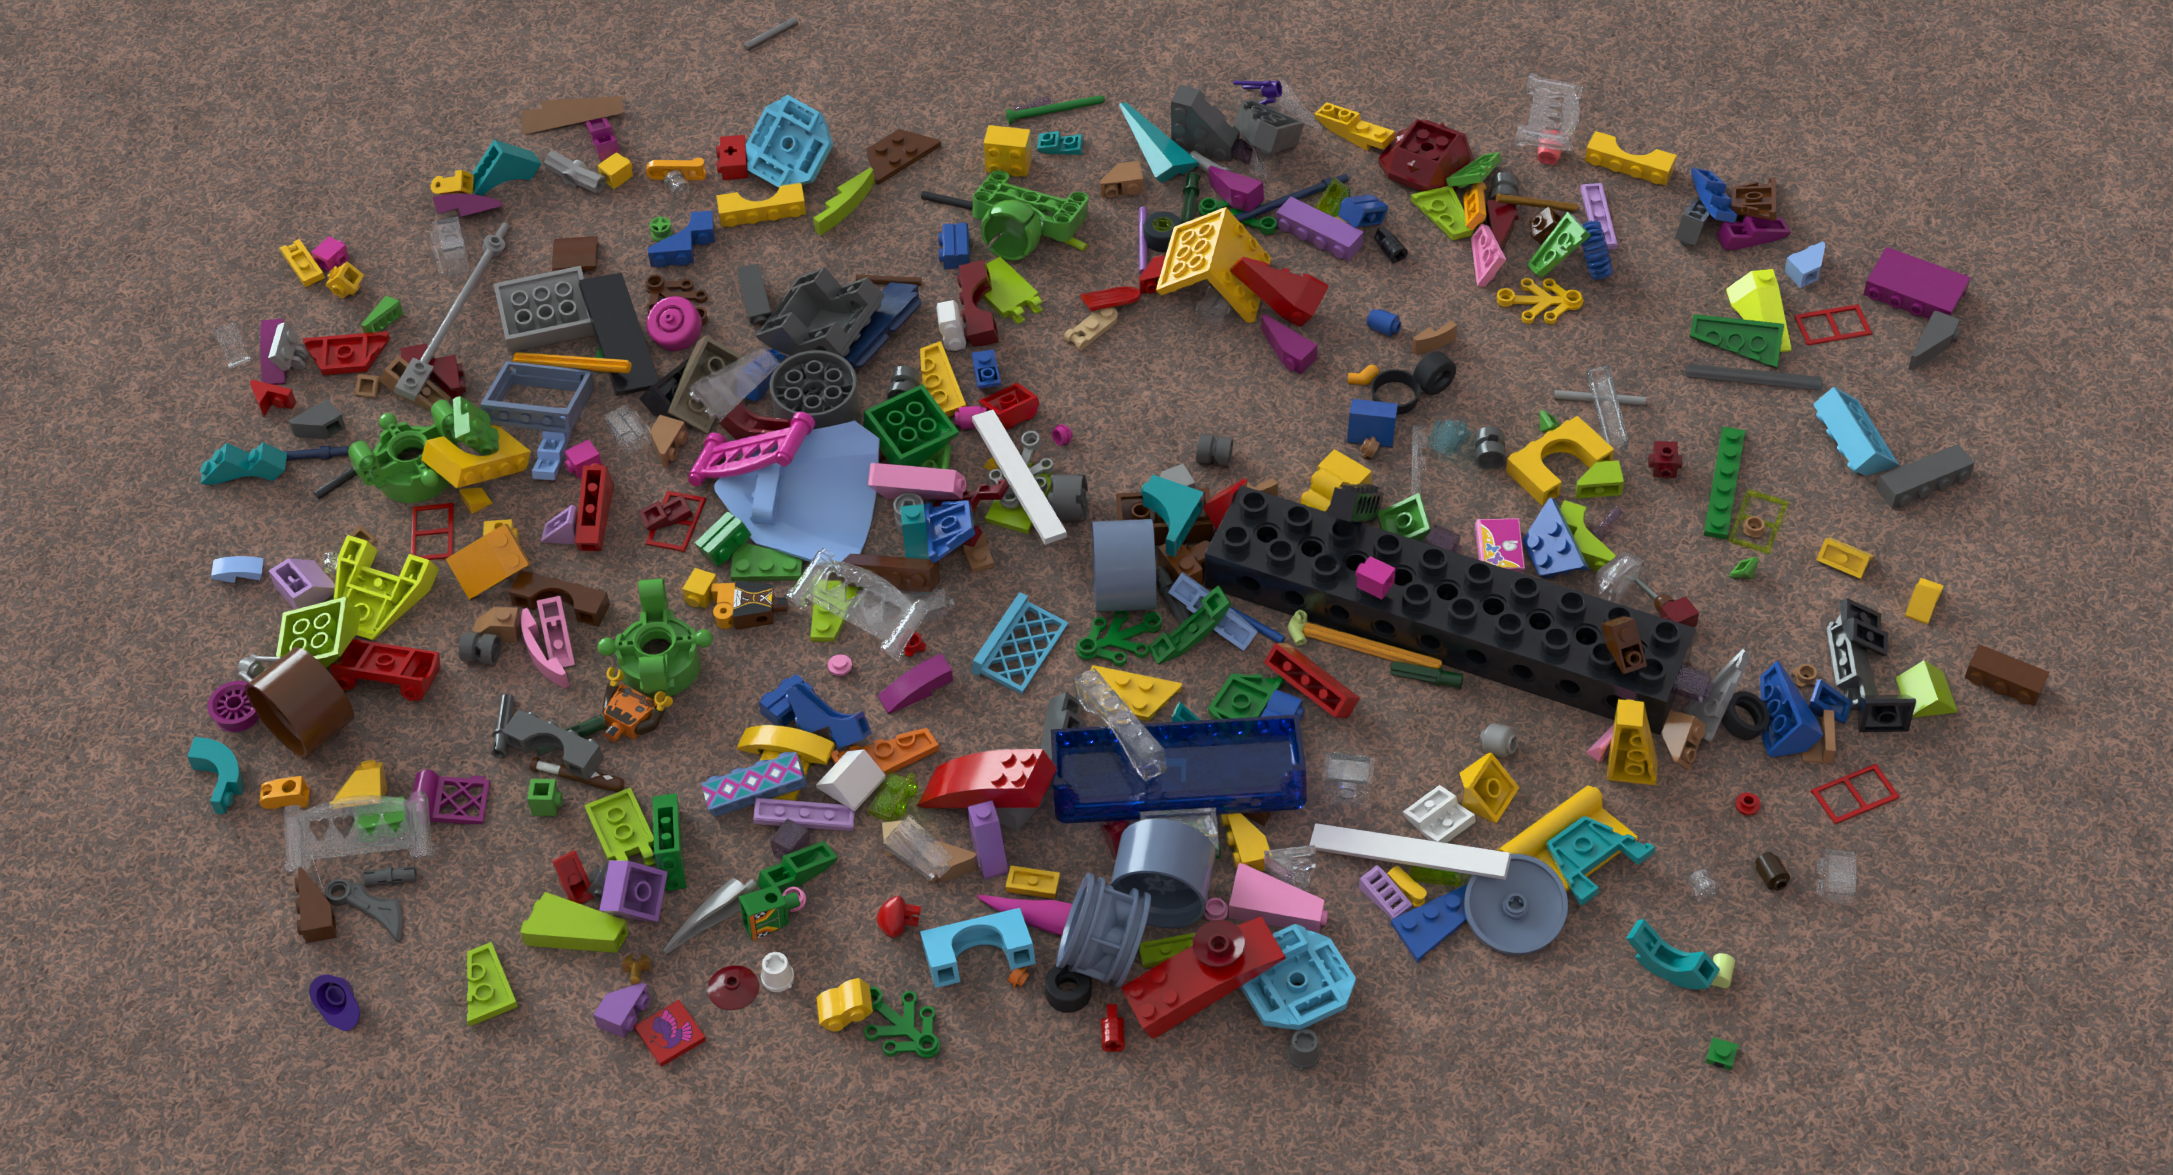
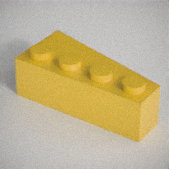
M1618 699L1608 755L1607 780L1657 785L1658 760L1644 702Z

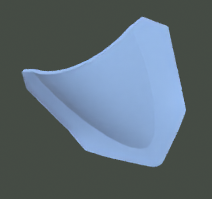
M856 421L814 429L809 435H806L794 459L787 466H781L776 462L747 474L720 478L716 481L714 489L731 514L746 525L752 534L750 538L757 546L776 550L827 568L840 566V563L850 553L861 554L865 547L877 494L875 490L868 486L870 464L879 463L880 438ZM778 445L773 447L769 452H775L778 449ZM761 449L755 452L751 457L758 456L761 452Z

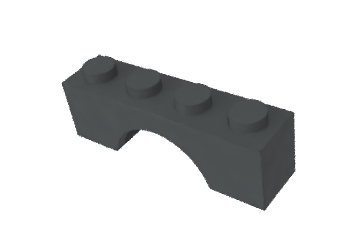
M518 709L502 731L508 745L527 754L542 746H555L564 751L563 761L567 771L589 781L604 760L601 746L595 740H586L575 731H566L553 721L546 722L532 712L526 713Z

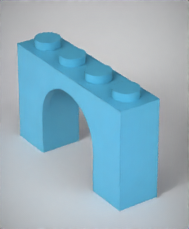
M1020 908L920 931L924 954L935 988L960 982L956 958L964 950L977 945H993L1002 949L1006 954L1011 970L1036 964L1033 943Z

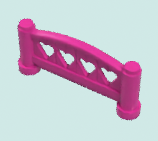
M797 412L790 422L791 427L731 442H728L721 434L710 433L704 441L703 451L688 475V481L694 486H700L705 482L706 478L739 476L765 468L776 462L781 466H787L794 459L806 435L812 432L815 427V420L805 412ZM778 445V449L775 452H769L773 447ZM758 449H761L758 456L751 457ZM743 453V457L739 461H733ZM726 457V461L723 464L716 465L720 460Z

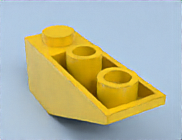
M1223 801V812L1219 813L1222 827L1227 826L1228 829L1226 839L1228 846L1233 847L1235 853H1232L1235 868H1238V864L1241 863L1260 872L1272 869V855L1266 836L1228 801Z

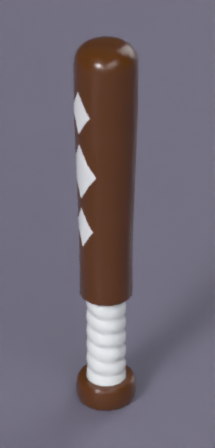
M533 757L530 763V770L533 772L538 770L558 774L562 778L614 792L622 791L625 785L623 778L594 772L589 781L569 773L563 764L560 766L546 763L538 757Z

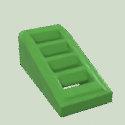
M385 296L361 324L363 333L380 332L402 316L403 310L400 301Z

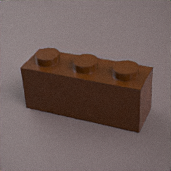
M1979 644L1969 663L1965 678L1975 685L1991 688L2000 695L2006 694L2013 697L2022 704L2035 706L2050 672Z

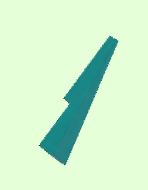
M1127 102L1119 104L1155 178L1160 183L1168 181L1179 172L1184 175L1199 165V162Z

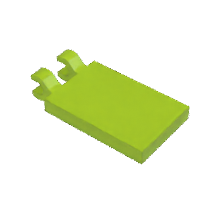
M998 257L986 264L990 272L992 290L987 292L982 298L1003 319L1010 316L1019 325L1025 321V318L1022 317V314L1025 313L1022 308L1028 306L1035 314L1043 311L1042 307L1039 306L1042 303L1039 293L1005 260Z
M1029 462L1028 468H1031L1032 463ZM1053 472L1049 474L1040 473L1034 476V478L1044 477L1046 479L1047 489L1043 492L1046 498L1052 489L1051 475ZM994 500L985 517L986 523L1028 535L1033 527L1030 518L1021 504L1015 508L1008 509L1001 505L1000 500Z
M631 787L584 805L608 862L609 860L628 861L627 857L641 853L646 866L656 865L651 850L654 847V837Z

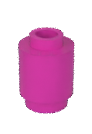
M959 407V412H954L955 425L960 426V430L976 429L972 422V416L986 412V407Z

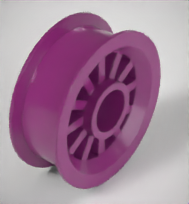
M228 682L218 687L211 694L207 709L209 715L221 729L228 732L244 731L252 727L260 719L245 692V685L249 682Z

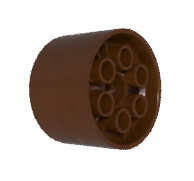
M299 647L293 648L245 685L247 698L265 726L283 745L301 758L307 757L353 721L355 717L349 699L334 677L315 657Z

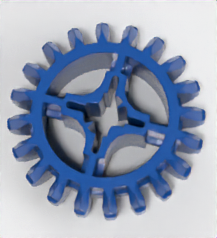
M1598 220L1588 221L1582 224L1591 234L1582 243L1591 278L1594 280L1605 279L1613 273L1602 225Z

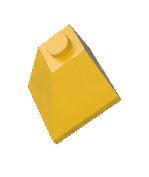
M376 760L361 762V765L357 766L337 792L331 803V809L382 803L387 793L383 762L376 763Z

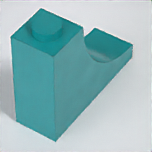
M493 140L472 172L474 174L473 194L484 196L495 186L510 180H530L542 163L533 151Z
M1152 475L1148 483L1145 482L1141 489L1143 506L1156 512L1167 524L1169 532L1166 537V554L1175 557L1203 510L1204 492Z
M924 504L900 506L905 557L930 559ZM933 590L931 592L909 591V595L933 593Z

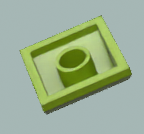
M1923 660L1896 677L1900 694L1916 698V706L1912 718L1957 713V708L1944 672L1927 661Z

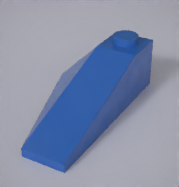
M1776 661L1760 676L1761 700L1766 702L1770 714L1767 731L1762 732V741L1770 757L1806 752L1824 736L1815 715L1782 664Z

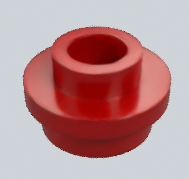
M1745 792L1737 796L1735 807L1741 814L1747 816L1754 815L1760 810L1761 802L1755 794ZM1744 801H1749L1752 804H1746Z

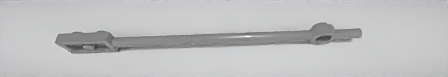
M503 222L495 235H488L484 238L482 245L483 256L420 360L412 358L395 386L394 393L415 402L433 371V366L429 365L430 360L491 258L500 256L505 248L503 238L510 228L508 223Z

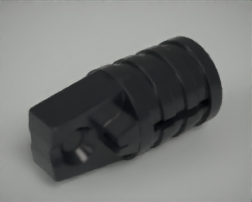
M1385 227L1377 228L1374 238L1384 254L1393 264L1404 260L1407 257L1408 250Z

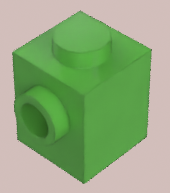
M556 779L530 780L527 800L532 816H557L558 807H561L563 804V793L559 792Z

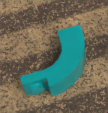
M194 737L187 758L193 770L210 771L219 776L210 802L216 814L225 815L228 806L231 807L233 804L234 794L242 795L244 778L235 755L227 746L216 740Z
M1645 919L1637 920L1626 937V940L1638 952L1634 958L1643 967L1679 987L1708 989L1720 970L1705 951L1688 953L1667 944Z

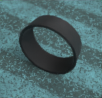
M1391 369L1379 373L1371 384L1373 401L1383 402L1375 395L1377 389L1382 385L1391 382L1403 383L1414 391L1416 397L1406 404L1398 405L1397 415L1411 411L1416 406L1421 392V386L1413 380V374L1400 369Z

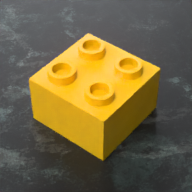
M988 125L983 142L985 171L992 173L993 171L1000 170L1014 177H1027L1032 161L1030 129Z

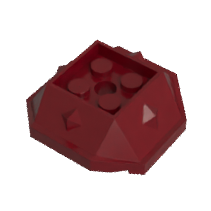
M1418 118L1406 129L1397 132L1396 138L1379 157V165L1388 179L1422 192L1448 186L1446 178L1474 161L1464 133L1448 128L1444 123L1437 124ZM1452 186L1454 191L1456 192L1458 186Z

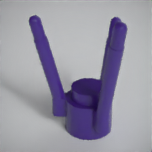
M1279 80L1233 82L1234 85H1243V89H1261L1262 96L1267 97L1266 100L1259 102L1263 105L1275 103L1276 98L1282 96V85Z

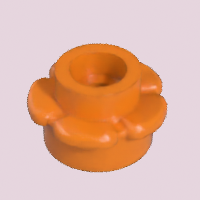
M1028 966L1013 970L1007 980L1013 984V988L1016 985L1022 987L1029 976V973L1026 972Z

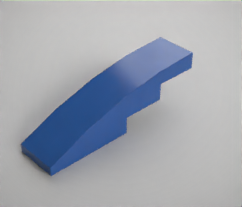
M1692 167L1691 174L1695 188L1707 211L1716 220L1735 223L1737 214L1730 209L1732 199L1724 193L1727 184L1712 171Z

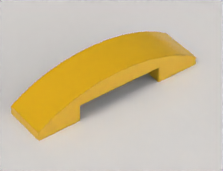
M761 725L745 729L738 743L737 750L760 754L762 749L783 753L796 752L797 755H802L805 762L827 765L835 744L828 739L807 731L784 726Z

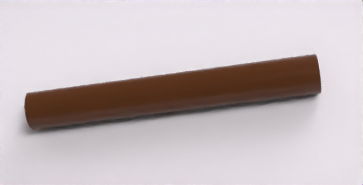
M856 275V281L868 277L873 284L888 285L890 282L921 286L922 277Z

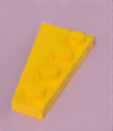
M939 341L921 348L922 384L947 417L955 415L954 412H959V407L967 406L942 342Z

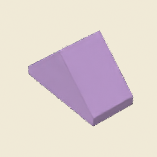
M574 505L569 506L545 523L541 539L542 543L575 544L578 513Z

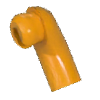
M1369 365L1361 373H1348L1347 384L1369 385L1379 374V369L1375 365Z

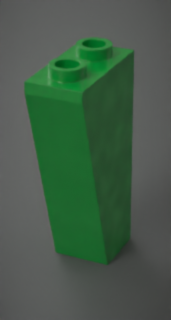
M677 793L653 796L654 855L657 869L668 872L664 891L685 889L687 885L681 813Z

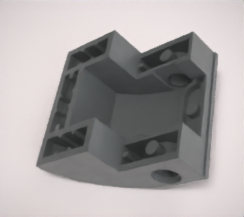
M823 267L801 275L796 279L756 334V337L774 350L790 356L805 351L821 350L845 357L850 351L849 346L860 337L861 334L859 332L870 323V316L881 307L882 304L880 302L885 295L880 292L868 277L841 286L832 274Z

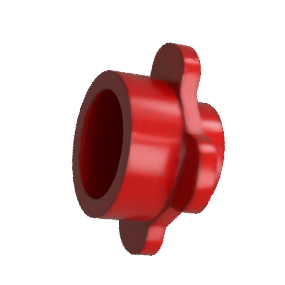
M909 632L899 640V646L903 647L905 656L911 657L916 652L926 650V644L922 642L919 633Z

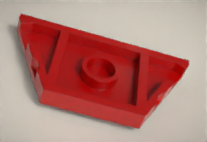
M388 331L303 338V343L322 375L367 372L390 340Z

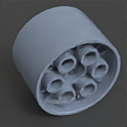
M1152 519L1092 521L1096 612L1156 610V563Z
M1168 819L1138 821L1128 826L1121 835L1110 885L1116 891L1127 895L1132 888L1138 889L1139 895L1143 892L1151 894L1146 926L1167 929L1189 926L1197 922L1205 912L1216 858L1215 848L1208 837L1187 824Z

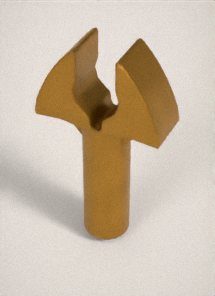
M641 953V959L637 962L633 960L632 954L622 962L623 973L631 972L630 983L632 985L640 983L642 970H651L650 958Z

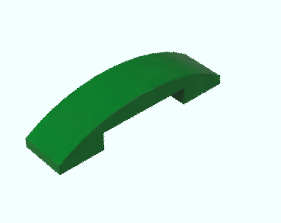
M1217 586L1201 600L1203 606L1172 633L1163 632L1148 645L1149 651L1158 665L1174 659L1191 649L1205 638L1223 619L1231 606V602L1220 586Z

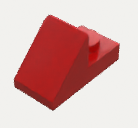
M256 380L250 381L254 397L263 417L272 404L277 408L286 407L293 409L296 404L292 389Z
M575 850L551 861L560 879L558 882L570 901L582 904L594 898L593 894L587 891L590 882Z

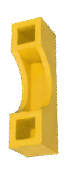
M1595 131L1586 148L1585 162L1666 186L1675 169L1677 155L1658 149L1646 155H1632L1619 148L1616 143V137Z
M801 183L780 186L773 197L764 201L746 200L738 192L716 195L721 227H734L740 224H755L760 221H776L780 218H796L800 215H806Z

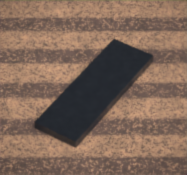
M622 273L579 280L578 284L603 358L628 360L632 363L631 372L629 373L608 372L616 396L648 390L659 379Z

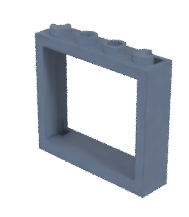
M506 361L481 402L480 407L489 414L490 424L570 433L594 388L593 374L591 370ZM512 384L576 391L567 409L502 402Z

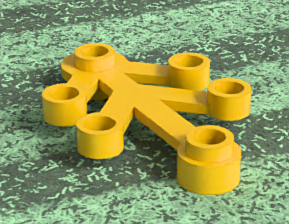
M1530 278L1521 280L1520 288L1523 291H1530L1535 296L1515 295L1513 290L1502 288L1497 292L1496 300L1502 307H1510L1513 304L1535 305L1530 310L1522 313L1521 320L1525 324L1533 323L1535 317L1551 305H1559L1554 310L1545 312L1544 322L1549 325L1555 324L1557 322L1556 318L1567 310L1580 309L1584 301L1579 291H1566L1551 278L1543 281V289L1534 284V281ZM1547 292H1554L1557 296H1551Z

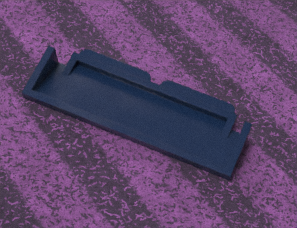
M890 282L882 290L881 293L885 296L880 302L882 304L881 307L870 316V323L859 332L861 334L860 337L849 346V353L843 357L851 364L853 369L863 367L888 341L887 334L890 331H897L921 306L918 285Z

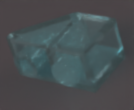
M1447 419V421L1438 420L1426 445L1444 455L1453 456L1473 434V431L1467 429L1468 424L1458 419L1455 421Z

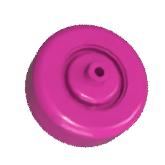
M673 296L664 298L653 306L648 314L646 325L650 337L659 347L668 351H679L689 347L696 341L701 332L702 319L698 310L689 300Z

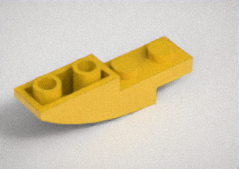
M1327 102L1314 113V117L1331 132L1367 151L1372 146L1385 149L1396 138L1395 131L1361 120L1360 113Z

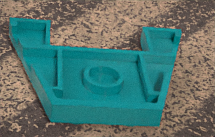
M1586 816L1581 817L1547 842V850L1581 906L1599 894V887L1589 880L1585 874L1618 850L1623 852L1637 865L1655 854V846L1646 843L1644 845L1635 841V837L1628 834L1623 836L1614 832L1612 827Z

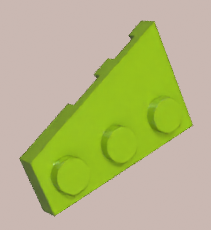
M492 942L467 951V1023L470 1027L515 1009L518 1005Z

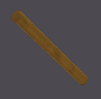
M1505 194L1496 195V202L1545 209L1550 207L1553 210L1576 212L1578 209V205L1574 203Z

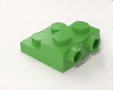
M461 396L454 398L455 438L483 456L490 455L499 450L498 430L490 426L489 414Z

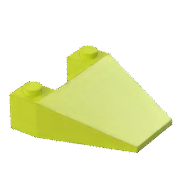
M347 535L338 555L334 599L347 597L360 612L359 631L356 635L374 640L431 590L439 568L430 560L409 554L399 577L372 569L371 565L378 550L366 540Z

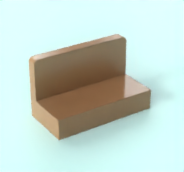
M1824 710L1821 721H1818L1824 736L1808 751L1802 752L1803 762L1833 763L1836 752L1834 710Z

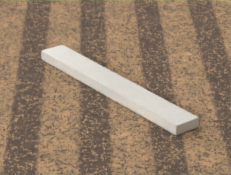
M994 410L972 416L973 424L1044 544L1067 538L1066 530Z
M1316 823L1309 845L1312 850L1504 880H1506L1511 860V854L1508 852Z

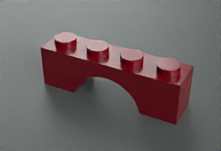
M985 260L960 265V275H957L959 287L962 288L959 297L961 304L964 305V310H961L964 323L967 324V327H964L965 338L967 341H971L973 347L998 343V329L992 312L977 308L980 299L992 290L990 272Z

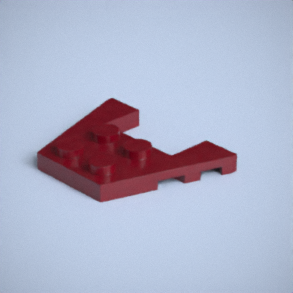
M1000 479L998 484L988 486L987 483L981 484L976 490L967 491L966 489L963 492V499L936 500L933 507L942 506L943 502L969 500L974 514L981 500H1001L1009 484L1006 479ZM974 526L975 535L962 543L963 545L970 547L976 545L982 534L979 526Z

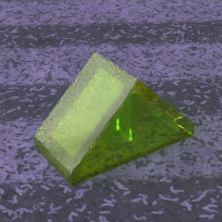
M1333 177L1314 208L1332 217L1339 216L1341 202L1345 198L1350 197L1351 189Z

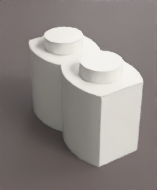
M954 300L938 303V324L940 333L943 335L945 348L948 351L965 349L964 324L960 317L958 304Z

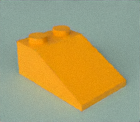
M508 524L498 527L446 558L447 563L469 600L531 565Z

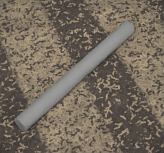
M1555 390L1554 399L1646 406V397L1560 390Z

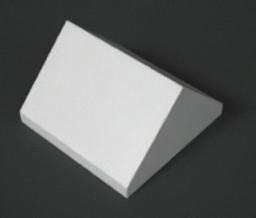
M864 749L847 751L816 784V788L851 810L856 811L884 781L886 775Z

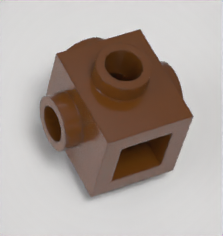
M1547 207L1529 221L1531 236L1537 242L1544 243L1563 216L1552 208Z

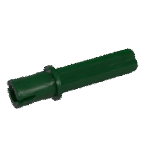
M1190 172L1186 176V186L1183 188L1182 224L1194 220L1196 200L1200 194L1198 189L1200 175L1196 172Z
M1397 661L1392 663L1390 670L1391 675L1436 683V686L1441 684L1459 689L1462 687L1464 678L1463 673L1444 671L1441 667L1434 669Z
M600 714L582 723L578 721L577 725L565 730H573L580 737L587 739L586 736L607 729ZM542 746L536 748L539 755H543L558 747Z

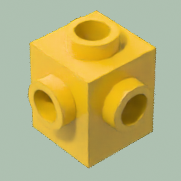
M347 261L338 268L335 266L329 272V280L325 286L336 296L345 298L349 294L354 295L357 292L364 274Z

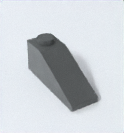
M1695 197L1683 214L1675 239L1680 240V243L1686 246H1696L1711 216L1699 198Z
M1934 310L1911 356L1908 369L1913 371L1949 349L1952 341L1957 342L1961 333V329L1958 328L1960 319Z

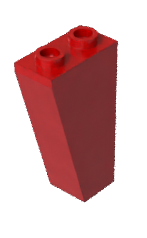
M598 463L583 466L575 544L579 551H602L614 482L607 467Z

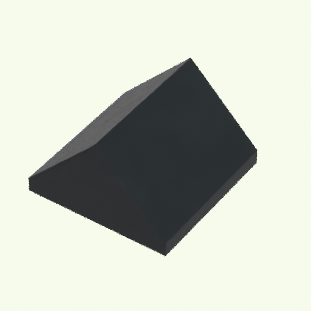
M1858 695L1859 732H1909L1916 706V698L1909 695Z

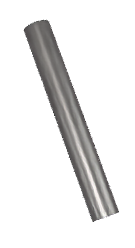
M793 17L744 43L743 47L749 51L797 25L798 21Z

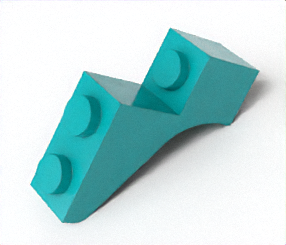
M264 442L256 449H252L250 453L226 443L220 450L217 449L214 452L213 457L209 461H205L200 469V473H202L201 484H219L244 476H257L274 481L285 471L287 453Z

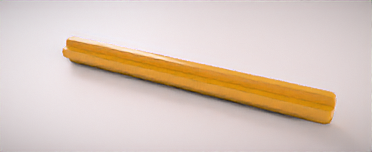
M520 352L515 353L513 362L601 372L629 373L632 367V363L628 360Z
M1307 622L1303 628V634L1306 637L1387 660L1434 669L1442 667V660L1310 622Z

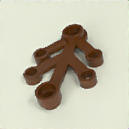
M653 274L645 282V290L650 293L647 312L649 314L653 306L658 303L659 295L664 298L678 296L687 300H695L698 303H704L708 300L707 292L705 290L692 291L694 286L690 279L665 281L661 275ZM669 289H681L683 292H671ZM696 307L701 316L702 325L706 324L708 321L707 311L702 307Z

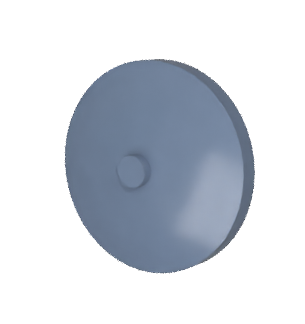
M1511 854L1506 880L1472 875L1465 892L1464 912L1473 934L1484 945L1502 954L1522 956L1538 952L1556 939L1567 917L1568 899L1561 879L1550 866L1532 856Z

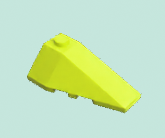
M1773 269L1751 271L1726 289L1731 307L1744 320L1784 324L1781 352L1792 350L1779 285Z

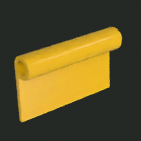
M1587 785L1497 849V851L1510 854H1524L1541 860L1556 872L1567 892L1570 890V887L1547 850V842L1583 816L1610 826L1614 832L1623 836L1626 834L1635 837V841L1638 840V836L1603 809L1602 793L1598 788ZM1618 850L1616 853H1614L1609 858L1604 860L1598 866H1596L1591 871L1586 873L1585 876L1588 877L1594 871H1596L1605 863L1614 858L1616 855L1621 853V851Z

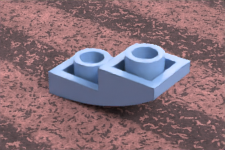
M234 556L215 559L213 561L211 579L235 583L237 576L260 581L263 558Z

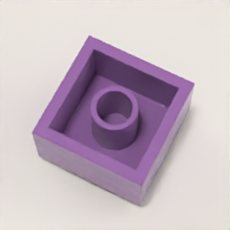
M609 860L599 911L637 921L658 922L668 872L631 861Z

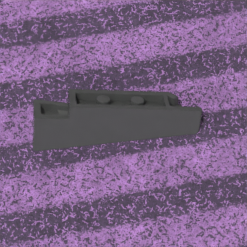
M1840 613L1836 622H1830L1827 627L1836 686L1842 690L1845 689V697L1852 701L1850 710H1858V695H1878L1866 648L1849 641L1843 629Z
M1067 692L1049 700L1040 749L1045 751L1057 767L1047 790L1070 781L1077 754L1076 747L1080 743L1085 721L1079 717L1084 704Z

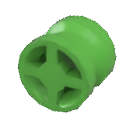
M656 217L651 220L649 226L652 239L655 242H660L673 235L671 222L668 218Z

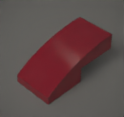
M683 495L663 505L658 500L638 511L647 530L670 526L693 516Z

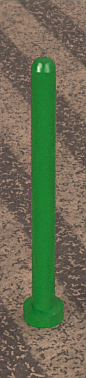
M1099 95L1019 111L1007 109L1006 118L1008 124H1013L1014 120L1101 104L1105 102V98Z

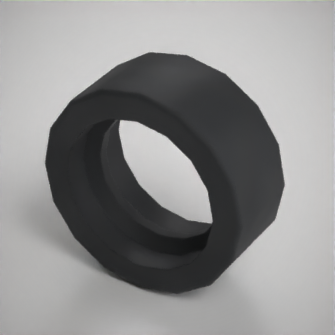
M1738 691L1733 694L1721 721L1727 731L1736 738L1752 740L1767 728L1770 722V714L1767 706L1758 696L1747 691ZM1735 706H1740L1747 710L1753 717L1755 726L1745 723L1738 716Z

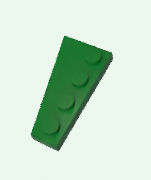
M1693 314L1690 337L1778 369L1784 324Z

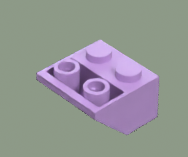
M288 558L269 570L275 588L294 610L319 604L334 595V582L313 560Z

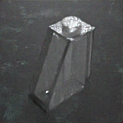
M1626 551L1621 552L1598 570L1593 596L1619 604L1634 586L1637 579L1642 576L1644 561Z
M911 814L881 844L885 849L930 881L936 875L941 878L951 868L948 863L953 856Z

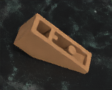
M398 355L384 369L379 381L394 393L395 386L409 363ZM429 380L425 383L415 402L402 397L430 411L437 401H449L451 399Z

